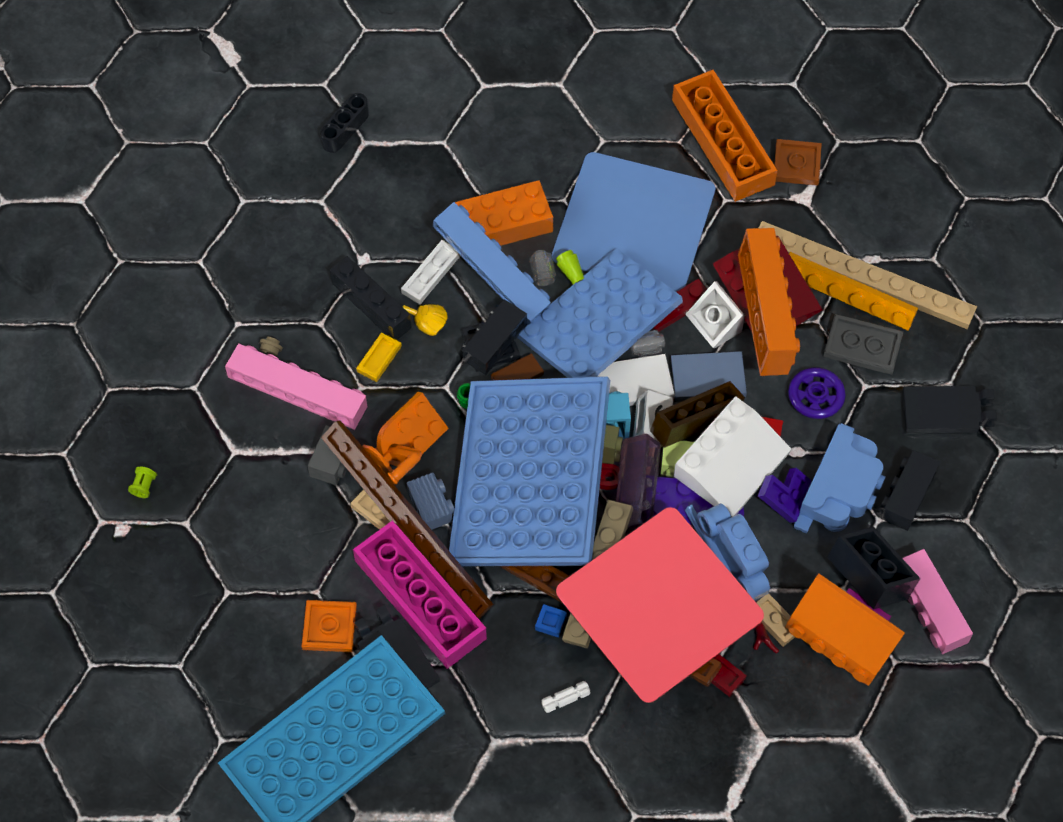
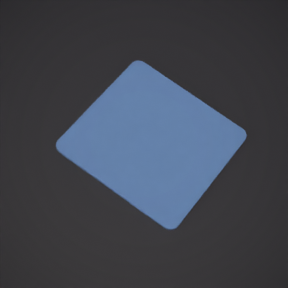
M596 152L588 153L585 156L552 252V260L557 264L556 258L560 254L572 250L578 256L581 269L589 272L617 248L677 292L687 284L715 193V185L708 180Z

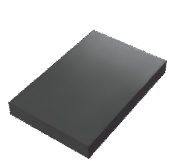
M835 314L823 357L892 375L904 331Z

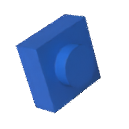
M543 604L535 630L559 638L567 612Z

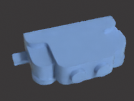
M842 423L838 425L804 498L797 522L794 524L795 529L807 533L812 521L816 520L823 523L824 527L828 530L839 532L847 527L849 516L858 518L864 515L866 509H872L877 498L873 493L875 489H881L886 477L881 475L883 463L876 458L877 446L873 441L853 433L854 428Z
M722 503L708 510H703L698 514L693 505L688 506L685 512L698 535L753 600L757 602L769 594L770 585L763 573L768 568L769 562L745 518L741 514L731 517L730 512Z

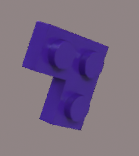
M791 468L788 471L784 484L774 475L765 476L758 497L789 523L797 522L802 503L812 481L797 468Z

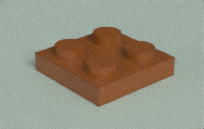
M777 139L774 166L778 170L776 182L818 186L822 143Z

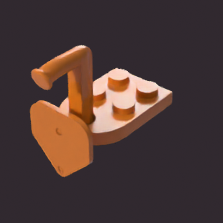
M417 392L382 426L377 436V447L373 448L368 445H363L362 447L391 482L397 485L399 480L420 461L422 454L449 428L422 392ZM390 465L398 466V467H397L395 470H393V469L390 467Z

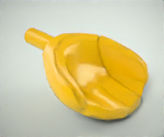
M403 305V308L408 313L415 316L414 321L418 329L427 335H436L446 324L447 312L440 305L419 306L417 310Z

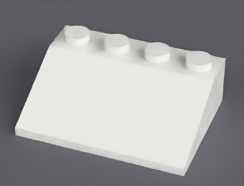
M735 396L677 461L674 477L713 506L720 503L724 504L731 517H734L761 487L765 476L771 475L792 449L753 408Z

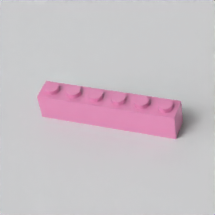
M238 343L225 365L228 378L332 421L341 420L345 426L354 430L368 407L366 395L360 390L346 388L338 381L324 379L316 372L302 370L294 363H285L276 356L258 352L256 348L249 345L244 346Z

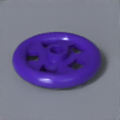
M817 367L807 368L797 373L791 380L788 389L789 399L793 407L800 414L813 419H824L836 414L843 406L846 395L844 385L836 374L827 369ZM814 377L824 378V383L819 381L813 382ZM802 382L808 385L805 392L798 389ZM834 387L836 395L829 396L828 388ZM818 392L821 396H815L813 393ZM804 398L812 403L809 407L801 402ZM827 401L830 406L821 409L819 405Z

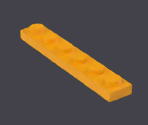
M789 253L809 287L909 331L917 313V307L797 254Z

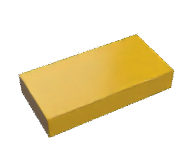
M381 332L357 366V372L378 382L402 347L401 342Z

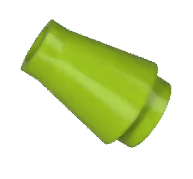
M568 250L556 258L557 266L573 285L584 279L576 253L574 254L572 250Z

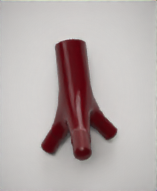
M762 622L755 627L757 637L753 649L758 650L761 642H764L774 653H778L779 650L770 640L765 626Z

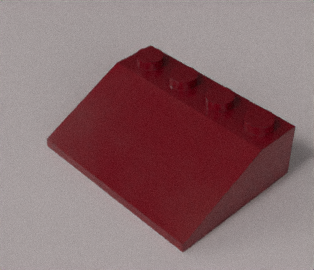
M780 239L779 254L784 259L783 275L788 279L787 296L791 297L792 300L791 317L795 318L796 326L823 311ZM740 249L719 259L713 265L734 302L745 315L744 319L751 329L738 258Z

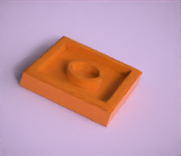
M307 600L302 650L353 652L357 603Z

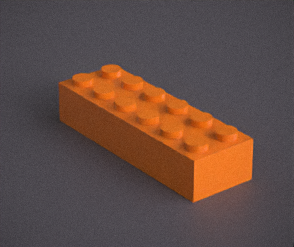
M708 71L674 85L673 103L733 200L736 202L775 186L778 170L715 71Z
M774 228L746 229L738 254L760 376L788 375L791 366L795 364L796 353L800 351L799 338L795 337L796 320L794 317H791L792 300L791 297L787 296L788 279L783 275L784 259L779 254L780 238L776 237Z

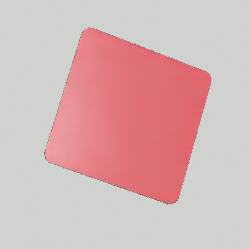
M672 507L662 510L565 579L556 589L558 598L638 697L646 703L657 700L760 624L764 618L763 610L680 512Z

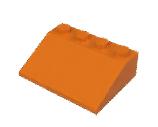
M821 574L816 576L785 626L794 637L801 638L814 651L822 653L831 659L834 665L844 668L857 681L868 686L905 634L901 629Z

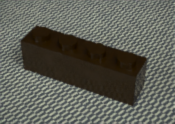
M731 381L658 411L650 432L664 448L706 430L735 396L741 401H744L745 397Z

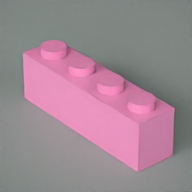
M925 549L902 558L920 577L908 601L916 607L921 624L928 628L934 647L939 648L941 653L945 654L968 644L973 632Z

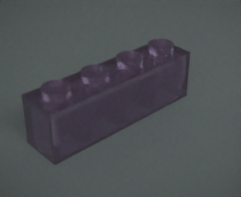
M648 434L623 439L616 502L633 507L625 536L653 518L661 444Z

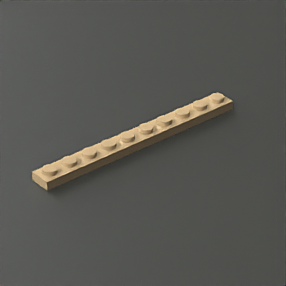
M764 221L759 226V228H774L776 236H779L788 253L797 254L913 305L922 312L962 328L968 329L977 309L975 305Z

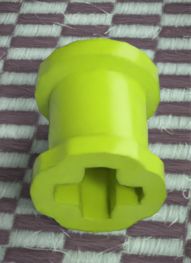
M136 467V477L133 485L129 486L128 491L134 496L148 498L151 482L155 480L157 474L149 468Z

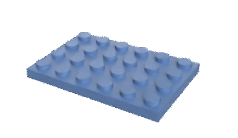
M616 248L584 275L583 280L572 285L530 324L527 323V326L519 334L518 339L567 378L597 377L677 308L683 300L681 295Z

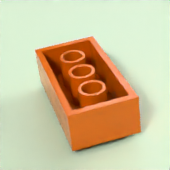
M540 180L455 202L458 206L462 205L469 212L470 215L468 217L474 223H480L485 229L487 237L490 240L492 238L495 239L500 246L553 232V215Z

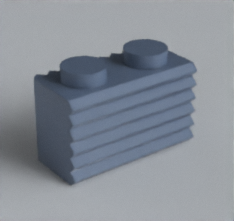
M431 472L407 482V491L413 506L431 530L453 522L452 513H454V506L451 500H446L443 495L446 490L442 479L437 480L435 474Z

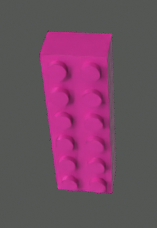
M393 520L353 549L355 562L447 669L487 639L486 627Z

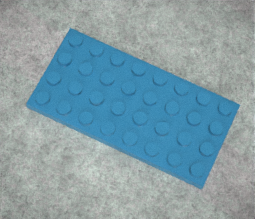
M381 635L219 761L218 764L263 822H311L445 714V710Z

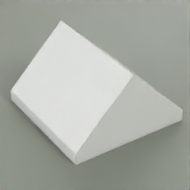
M715 281L686 313V316L713 348L741 333L745 318L743 312L718 282Z

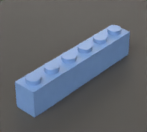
M453 202L434 219L433 227L503 300L505 299L526 312L527 323L530 324L550 306V297L543 289L538 290L534 286L531 276L526 272L522 273L517 268V262L510 255L506 256L501 251L502 248L495 239L492 238L490 240L487 237L483 226L478 222L474 223L468 217L470 215L469 212L462 205L458 206Z

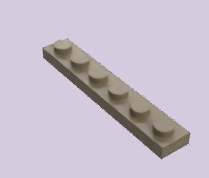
M608 500L594 541L592 560L624 538L633 512L631 505ZM570 613L562 640L565 643L588 648L591 637Z

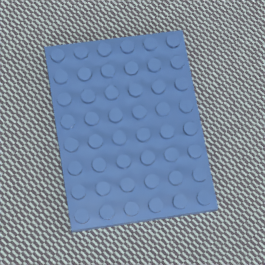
M608 376L471 381L449 546L450 553L461 566H585L592 561L611 382Z

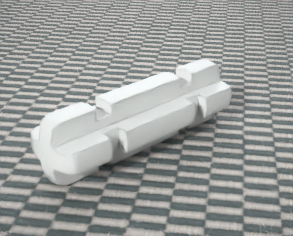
M582 681L576 684V687L571 686L555 693L553 697L550 695L543 698L542 706L549 713L556 710L555 707L557 706L560 708L578 700V697L588 696L590 688L586 681Z

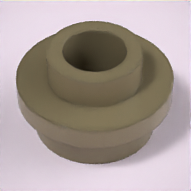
M272 337L261 339L259 342L261 344L260 350L266 354L277 356L278 352H281L283 349L279 345L280 341Z

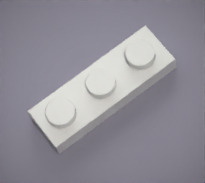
M441 240L401 288V293L421 304L461 255L450 244Z

